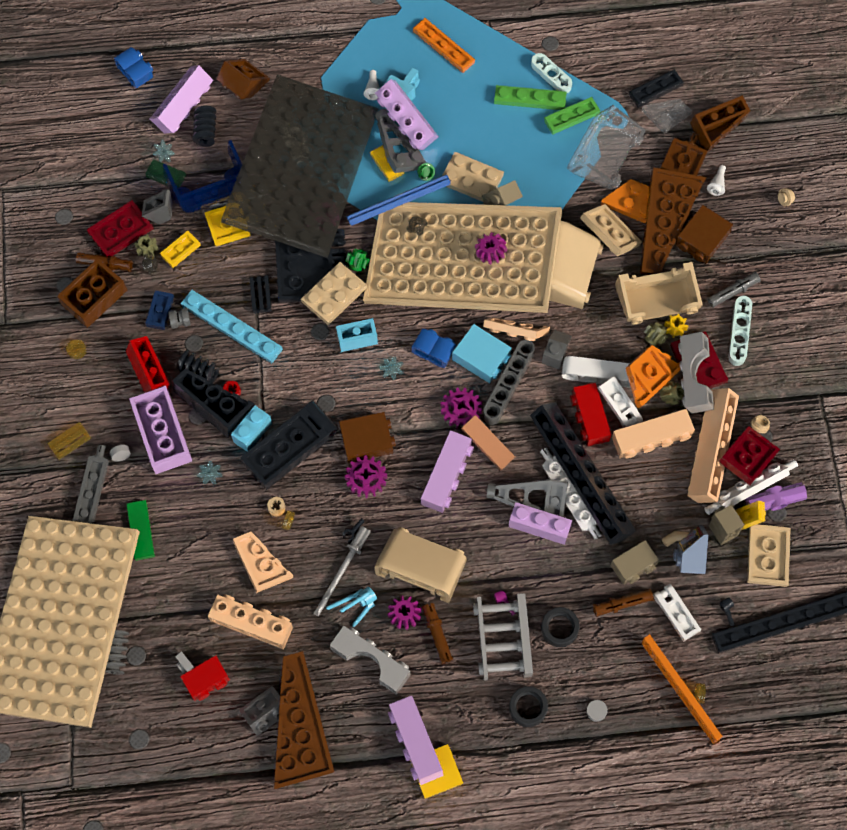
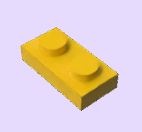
M383 145L370 152V156L388 182L404 174V172H393L386 159Z
M186 231L164 249L160 255L174 268L201 245L189 231Z
M756 501L735 510L744 523L742 530L765 521L766 512L765 502Z

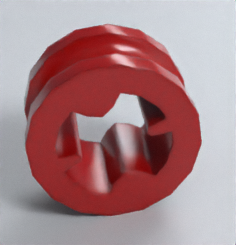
M228 381L224 384V390L229 392L230 387L232 389L235 388V394L240 396L241 389L236 381Z

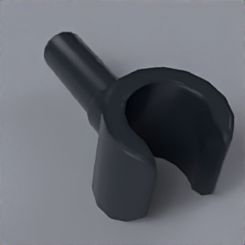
M361 518L351 530L347 529L343 532V538L347 534L352 535L348 543L353 541L354 534L365 520Z
M728 597L721 601L719 606L725 612L729 625L732 627L735 624L729 609L734 607V603Z

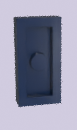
M155 290L145 323L146 327L165 330L169 311L174 300L172 293Z

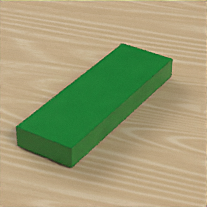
M147 501L127 503L130 528L140 531L134 558L136 561L155 557Z

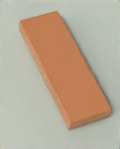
M476 415L461 428L500 471L515 458L508 448Z

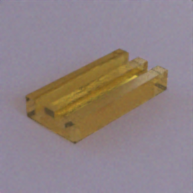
M78 422L47 444L60 460L90 440L91 437L82 424ZM82 434H84L83 437H81L80 439H78L77 441H75L73 444H71L70 446H68L67 448H65V449L62 450L61 452H58V450H60L61 448H63V447L66 446V445H69V444L72 443L76 438H78L79 436H81Z

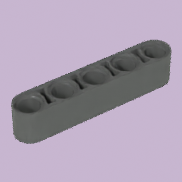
M522 340L517 345L484 407L483 420L486 424L495 425L500 421L533 359L535 349L533 342ZM528 349L530 352L523 353L521 350ZM518 364L522 368L516 369L513 365ZM511 380L513 384L508 385L504 381ZM503 396L505 399L500 401L496 397ZM493 411L497 415L489 416L487 413Z

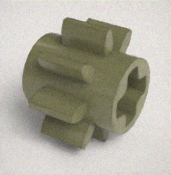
M148 234L143 237L139 236L138 243L134 244L137 248L138 256L142 254L145 259L150 256L154 257L155 250H159L156 245V239H151Z
M657 322L654 325L648 324L644 330V333L647 334L645 340L654 346H657L658 343L660 345L664 344L668 338L665 334L667 329Z
M670 381L662 387L660 396L666 404L670 403L672 406L679 404V400H682L684 397V390L678 382Z

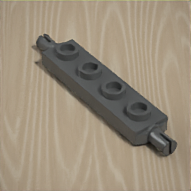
M98 445L96 455L88 457L73 517L74 522L94 524L109 464L108 459L103 457L106 448L103 445Z

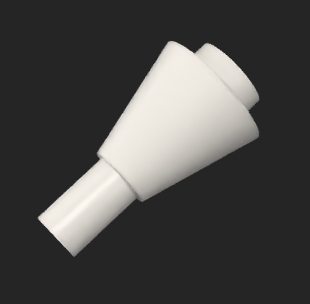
M375 70L370 71L369 80L364 91L365 98L369 100H376L378 97L375 92L380 89Z
M723 165L719 166L717 174L707 186L708 192L714 196H720L725 193L724 173L726 167Z

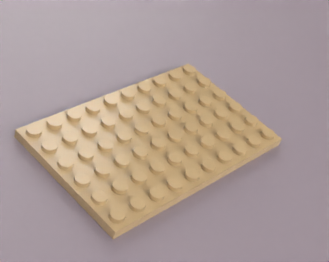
M407 202L383 212L378 216L366 281L367 289L364 292L363 301L365 304L548 313L562 209L561 207ZM491 232L494 235L499 233L506 241L507 252L504 253V259L499 258V263L493 261L491 265L488 264V261L485 263L481 262L475 250L478 238L483 239V234L489 236Z
M28 516L0 619V714L92 727L140 531L131 528Z

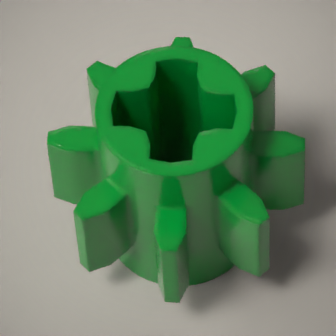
M353 249V252L350 251L345 260L349 262L348 267L355 271H362V268L368 267L370 259L366 258L367 253L360 249Z

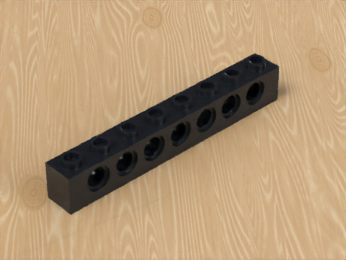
M556 402L542 404L530 417L609 544L623 542L636 532L635 528Z

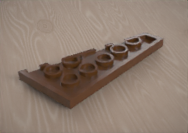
M653 167L651 170L640 274L653 275L661 273L706 177Z
M303 651L283 656L274 789L334 773Z

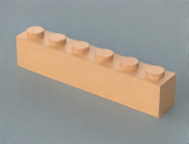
M730 388L711 389L713 391L714 410L705 411L690 486L688 487V496L697 503H717L725 469V466L719 463V460L729 449L739 398Z

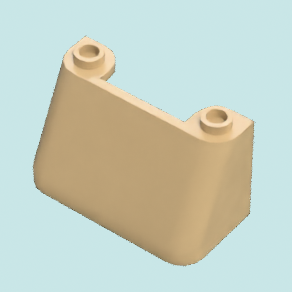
M564 221L560 222L549 301L583 309L584 303L589 302L591 292H587L597 255L602 254L604 244L601 243L599 238Z
M692 262L683 263V268L677 270L672 268L669 272L642 277L632 275L631 279L628 274L619 275L615 283L627 322H632L633 325L640 324L643 320L686 312L687 314H694L703 305Z
M399 527L392 531L375 565V574L382 578L390 574L391 579L395 577L431 591L432 595H435V592H437L436 594L441 596V601L450 603L467 558L460 549H449L410 534L407 529Z

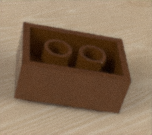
M97 258L57 297L61 305L88 328L128 290L124 281Z

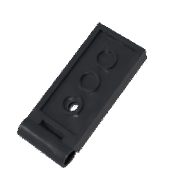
M311 401L240 458L244 466L267 490L329 441V438L333 437L339 428L315 401Z

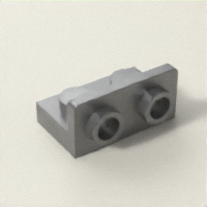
M271 686L239 710L256 736L278 722L280 695Z

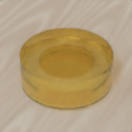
M77 339L70 341L66 348L68 355L73 359H81L87 351L85 344Z
M287 511L282 529L288 531L291 529L295 512Z
M697 683L695 686V698L699 704H704L706 685L705 683Z

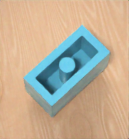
M373 318L336 326L341 352L378 344Z
M254 406L232 432L233 442L248 452L272 425L270 415Z

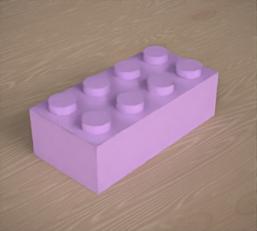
M164 386L129 398L155 474L192 462L167 387Z

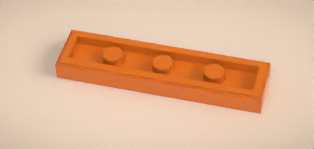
M426 18L413 27V32L462 73L475 63V59Z

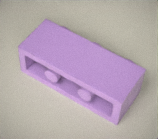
M515 502L509 520V527L565 545L572 520Z

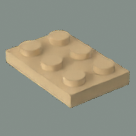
M454 152L443 175H448L451 182L446 187L483 202L482 195L499 186L504 172Z
M606 204L589 210L580 217L586 226L616 256L635 249L642 243Z
M339 262L301 298V302L329 325L367 289V284Z
M758 524L749 527L747 583L787 587L789 585L790 528Z

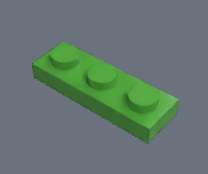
M590 97L544 117V122L553 135L599 115L600 109L594 99Z

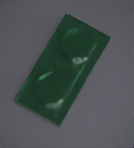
M154 159L145 173L147 178L179 190L186 177L184 171Z

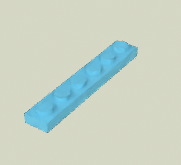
M191 290L181 302L183 308H188L189 312L271 364L283 350L282 346L194 290Z

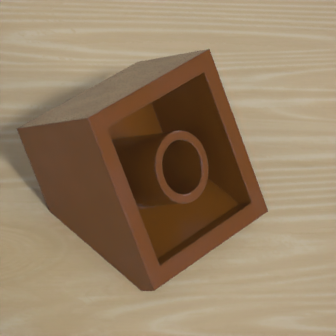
M246 59L224 61L216 78L222 83L221 85L224 88L230 89L239 99L252 98L270 80L267 75Z

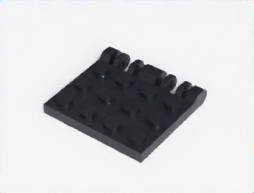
M344 229L275 233L279 303L300 302L301 298L339 262L347 267V262L345 261L346 250L343 248L331 249V246L341 247L346 244Z

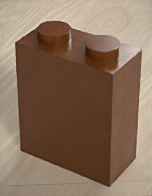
M702 205L678 235L675 245L681 251L692 255L695 260L707 264L730 234L733 224Z
M385 412L339 421L348 463L351 461L357 462V457L364 460L366 455L370 459L372 457L393 454V447L396 446L394 435L390 436L389 429H392L390 418H386Z

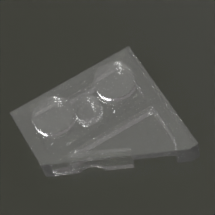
M681 99L644 105L642 107V112L664 134L691 115L692 112Z

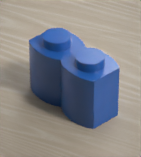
M130 47L114 57L118 69L135 88L153 78V68L149 62L143 60L139 50L135 51Z
M422 328L412 345V353L429 360L441 368H445L452 357V352L455 350L456 345L452 339L439 337L434 330Z

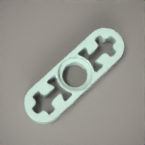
M537 53L532 57L531 66L533 70L555 90L567 93L571 91L572 79L547 56ZM552 70L556 72V75L551 77L547 75V72Z

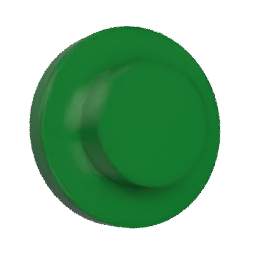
M422 163L417 170L418 177L423 181L431 180L435 175L434 166L430 163Z

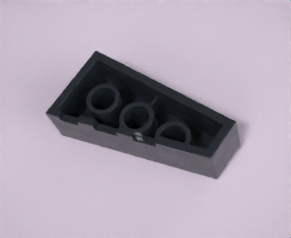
M186 368L172 380L173 392L227 438L231 436L232 432L255 406V403L249 400L246 401L240 398L239 395L224 390L218 384L214 385L208 382L206 378Z

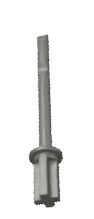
M363 526L360 527L351 544L347 545L350 551L316 608L314 615H320L354 554H361L360 550L369 536L370 530Z

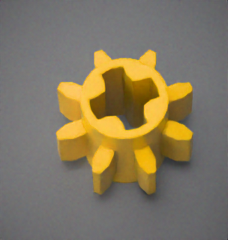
M680 314L677 316L670 315L669 321H665L664 324L665 327H668L666 334L672 335L673 338L678 335L683 336L684 331L688 329V325H685L687 319H683Z

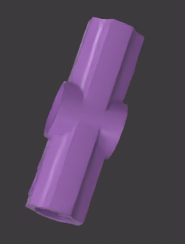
M802 482L786 487L775 486L767 489L764 493L746 498L745 502L746 505H749L756 501L765 502V511L769 509L775 511L786 507L788 504L806 500L807 491Z

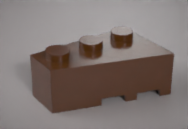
M742 95L694 115L690 124L695 134L699 136L698 140L702 148L709 152L746 119L750 109Z

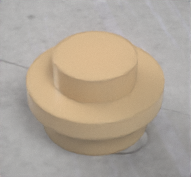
M783 188L779 191L778 201L782 206L786 207L794 202L795 195L791 189Z
M758 415L751 420V426L758 433H766L770 428V421L767 417Z

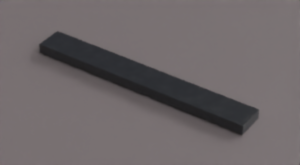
M847 592L712 633L711 637L716 650L720 654L847 614Z

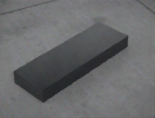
M674 69L629 91V96L639 108L683 86L684 82Z

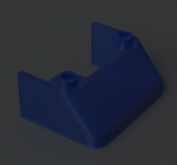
M232 140L228 141V154L234 168L225 172L223 180L190 191L186 187L177 188L167 164H163V173L175 202L184 212L192 213L248 191L250 181Z

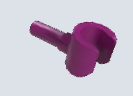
M504 591L494 594L497 604L501 602L509 603ZM509 611L512 616L516 614L514 611Z

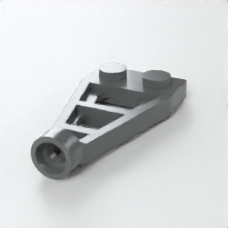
M379 110L375 114V118L378 122L377 125L386 159L393 172L400 173L418 170L422 163H426L418 149H414L409 143L410 139L401 133L396 123L388 116V110ZM393 131L398 138L389 139L386 132ZM403 145L408 152L396 154L393 146Z
M545 479L506 484L489 483L487 498L498 500L513 507L515 502L563 517L568 482ZM523 489L525 491L524 500L519 502L510 499V490ZM544 490L546 492L545 505L543 507H538L529 502L528 497L531 491Z

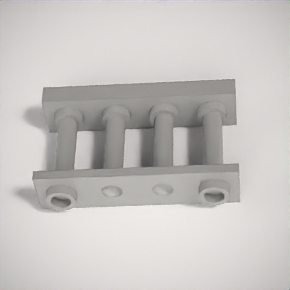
M525 593L517 594V598L513 603L482 605L481 597H477V603H473L474 616L478 615L482 657V662L478 663L479 675H483V680L486 681L488 680V672L519 670L523 672L524 678L532 677L533 668ZM518 612V620H515V622L483 624V613ZM516 630V632L520 633V640H517V642L485 644V632ZM518 650V652L522 653V660H519V662L487 664L486 652Z

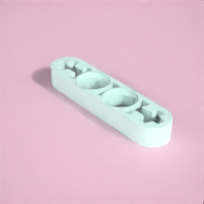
M747 296L738 297L734 304L728 358L730 363L735 366L742 365L747 357L752 313V301ZM741 302H744L746 306L744 313H740L742 308ZM742 318L746 321V325L740 326L736 320ZM737 335H741L742 337H744L745 341L743 343H738L735 341L734 337ZM737 349H740V351H739L740 359H739V360L736 359V356H735V354H736V352H737Z

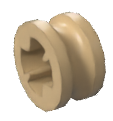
M273 497L268 501V511L272 516L278 517L285 512V503L282 498ZM274 503H277V505L280 503L279 510H276V508L273 510Z

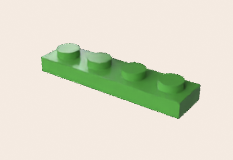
M496 85L494 104L562 110L565 109L567 92Z

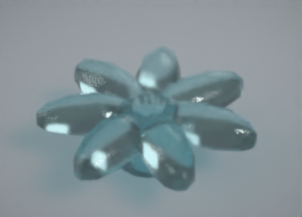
M161 140L160 145L154 144L157 151L153 155L159 156V162H162L164 158L167 162H170L169 156L175 155L173 151H170L172 144L166 145L164 140Z
M393 357L391 362L388 359H384L385 365L379 367L380 370L385 371L384 378L391 374L392 379L395 380L396 373L403 374V371L399 369L403 366V362L396 363V357Z
M212 461L208 462L207 467L200 465L203 472L199 473L197 477H204L203 484L208 483L209 480L216 484L215 477L223 476L217 472L221 466L216 465L213 467Z

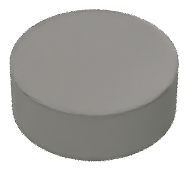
M127 445L115 446L110 451L113 461H123L131 454Z
M600 700L591 701L586 710L587 716L592 721H602L607 715L606 704Z

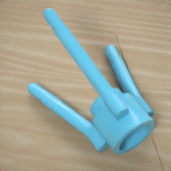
M367 586L365 589L361 588L356 593L327 606L326 609L330 610L356 598L340 609V612H344L358 602L362 607L366 605L365 609L353 622L352 627H355L366 613L375 606L373 602L377 600V597L373 590Z

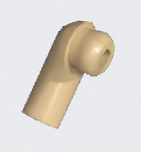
M674 531L662 538V542L668 547L676 541H681L689 532Z

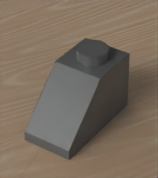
M166 189L144 200L142 217L158 225L171 220L173 203L170 190Z
M554 330L545 348L542 364L560 370L572 336Z

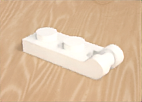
M615 376L597 387L621 422L623 428L643 421L642 416ZM630 412L632 418L628 420L625 415Z
M671 584L665 586L661 592L653 593L655 601L660 605L683 642L701 631V628ZM669 596L672 600L667 603L665 598Z

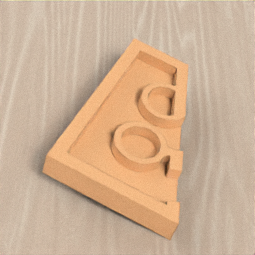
M492 317L485 319L483 325L485 328H490V332L500 333L503 331L507 332L508 336L518 337L520 335L529 341H535L537 338L548 335L550 329L548 326H543L540 329L533 328V324L529 323L516 325L515 321Z
M252 532L233 539V543L256 593L293 578V574L281 565V562L267 550V547Z

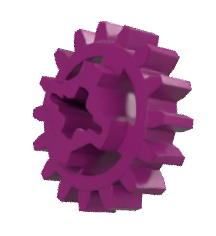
M457 387L455 393L450 390L449 396L444 395L445 402H441V407L443 408L441 409V414L444 415V421L450 420L449 426L455 423L456 429H459L460 425L464 426L474 415L479 418V415L482 414V409L480 408L482 407V402L478 401V395L473 396V390L468 393L465 387L463 391H460ZM470 402H472V404H473V406H474V410H472V407L470 406ZM449 406H450V409L453 410V413H452V414H451L450 411H449V408H448Z
M366 455L364 460L357 457V463L350 462L352 468H346L348 474L345 475V480L348 481L346 483L347 487H352V494L357 491L358 497L365 494V497L368 498L370 493L375 497V491L382 492L381 486H386L384 479H387V474L384 473L386 468L385 466L381 467L380 460L375 462V457L368 460Z

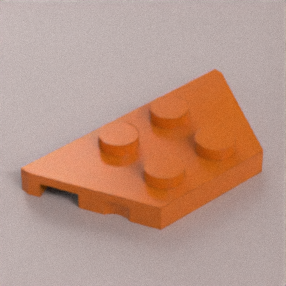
M630 179L602 199L601 205L606 204L611 210L646 223L650 186Z
M653 345L646 348L626 367L637 408L642 407L681 370L680 362L676 363L671 360L670 355L662 353L660 349Z

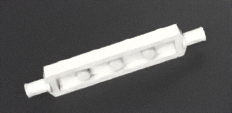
M544 448L545 452L543 450L540 451L546 460L542 465L551 480L568 482L565 504L581 530H589L594 540L598 539L597 536L601 537L602 535L596 527V521L556 457H552L548 448Z
M793 459L786 464L777 462L769 465L768 468L761 472L751 486L744 481H740L728 490L721 491L718 502L705 507V512L710 515L722 506H733L790 475V470L798 467L796 460Z

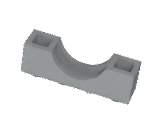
M703 332L680 336L681 343L678 344V348L682 355L680 369L683 372L681 385L685 394L682 398L683 405L691 413L714 410L713 391L707 385L699 384L696 377L700 363L710 356L708 338Z
M343 626L330 644V649L346 661L356 656L372 658L381 670L380 684L397 695L410 677L409 666L402 661L396 662L393 660V656L388 651L377 649L375 647L376 644L368 638L364 640L358 636L360 633L354 628L349 627L348 629Z

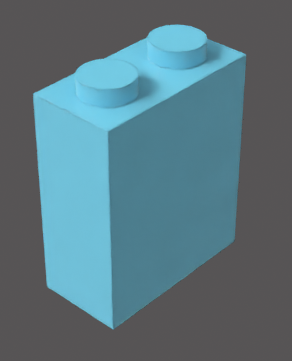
M473 324L452 352L453 361L489 384L493 379L496 380L502 371L500 369L504 364L507 365L512 357L510 346Z

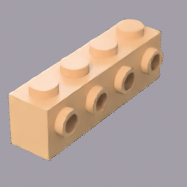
M687 409L615 430L613 431L612 440L619 458H631L636 453L642 451L644 453L651 452L658 446L667 447L678 440L680 442L687 441L691 438L695 429Z
M226 594L223 596L217 595L208 615L211 622L284 650L293 629L290 619L280 615L279 617L272 616V613L266 609L261 608L259 611L254 609L253 605L244 601L238 603L234 601L233 597Z

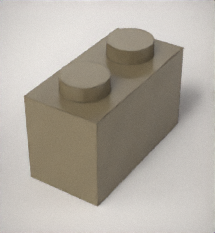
M515 180L482 195L484 205H508L523 197Z
M732 505L728 507L722 506L715 510V514L711 517L712 520L708 526L720 545H723L739 535L744 527V523Z
M645 540L612 560L610 566L623 585L628 582L633 584L640 579L639 575L644 572L649 574L657 568L656 565L659 559Z

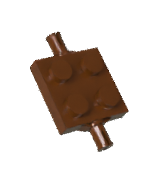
M695 133L691 134L689 141H681L674 138L661 169L698 175L708 151L699 148L695 144L699 137Z

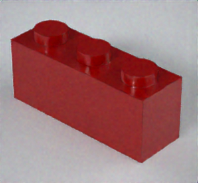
M144 336L130 340L126 354L144 393L164 386L168 389L169 382L148 337Z
M596 382L574 387L570 400L572 406H575L577 410L575 412L576 421L581 423L582 430H580L582 440L586 441L587 447L609 442L611 432Z

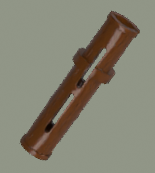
M78 252L76 255V264L90 266L98 258L112 271L123 270L131 272L133 267L132 260L118 259L116 256L104 257Z
M647 589L616 599L612 597L609 598V601L593 604L592 607L595 616L598 617L610 612L618 613V610L653 601L654 599L651 589Z
M430 603V606L428 604L424 605L422 609L428 622L426 626L431 631L441 664L449 663L454 659L441 626L443 624L442 620L438 618L434 603Z

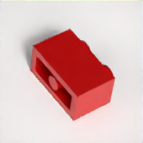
M217 656L210 658L180 676L194 701H201L210 695L209 692L214 689L220 690L224 688L230 680Z

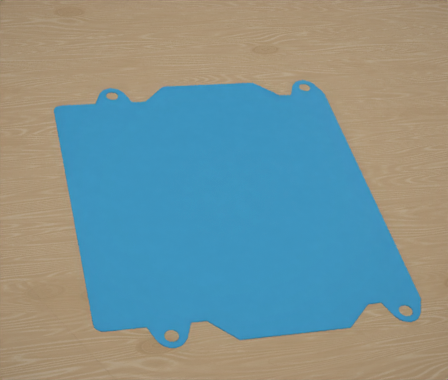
M396 0L402 7L396 15L368 20L322 75L321 80L325 101L320 108L299 106L291 112L294 120L293 124L298 127L310 152L311 159L294 165L286 148L281 154V160L360 210L441 177L454 152L503 171L504 176L498 187L514 180L516 181L523 197L506 206L561 207L563 209L601 158L596 137L597 130L601 125L621 128L629 120L626 110L618 101L563 69L561 70L572 79V89L566 94L565 108L592 97L600 109L599 115L552 135L544 122V117L560 110L494 104L496 85L557 90L533 70L531 62L532 57L535 55L534 52L445 0ZM426 18L475 59V63L462 73L413 32V27ZM414 68L418 70L420 81L415 88L416 97L412 102L439 136L423 151L419 150L426 163L434 166L435 175L431 180L423 181L418 177L417 170L408 171L393 181L388 182L370 156L371 151L383 145L375 114L379 110L387 108L382 107L377 100L365 98L364 91L371 70L377 72L376 79L379 88H381L390 75L404 80L410 70ZM551 70L547 72V75L553 77L556 75V72ZM299 111H303L306 113V118L299 120L296 118V114ZM621 114L623 121L617 123L613 120V116ZM393 131L386 132L389 139L398 138ZM403 145L393 146L396 154L408 152ZM443 187L410 201L418 203L484 205L482 201L448 187ZM376 215L373 218L378 221L379 215Z

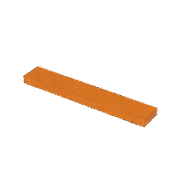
M651 635L646 636L642 641L643 647L713 744L723 737Z

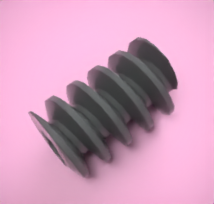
M115 630L105 670L106 673L116 675L125 673L119 670V667L126 666L125 663L120 662V659L127 658L121 652L128 650L127 647L122 645L129 642L124 636L130 635V633Z

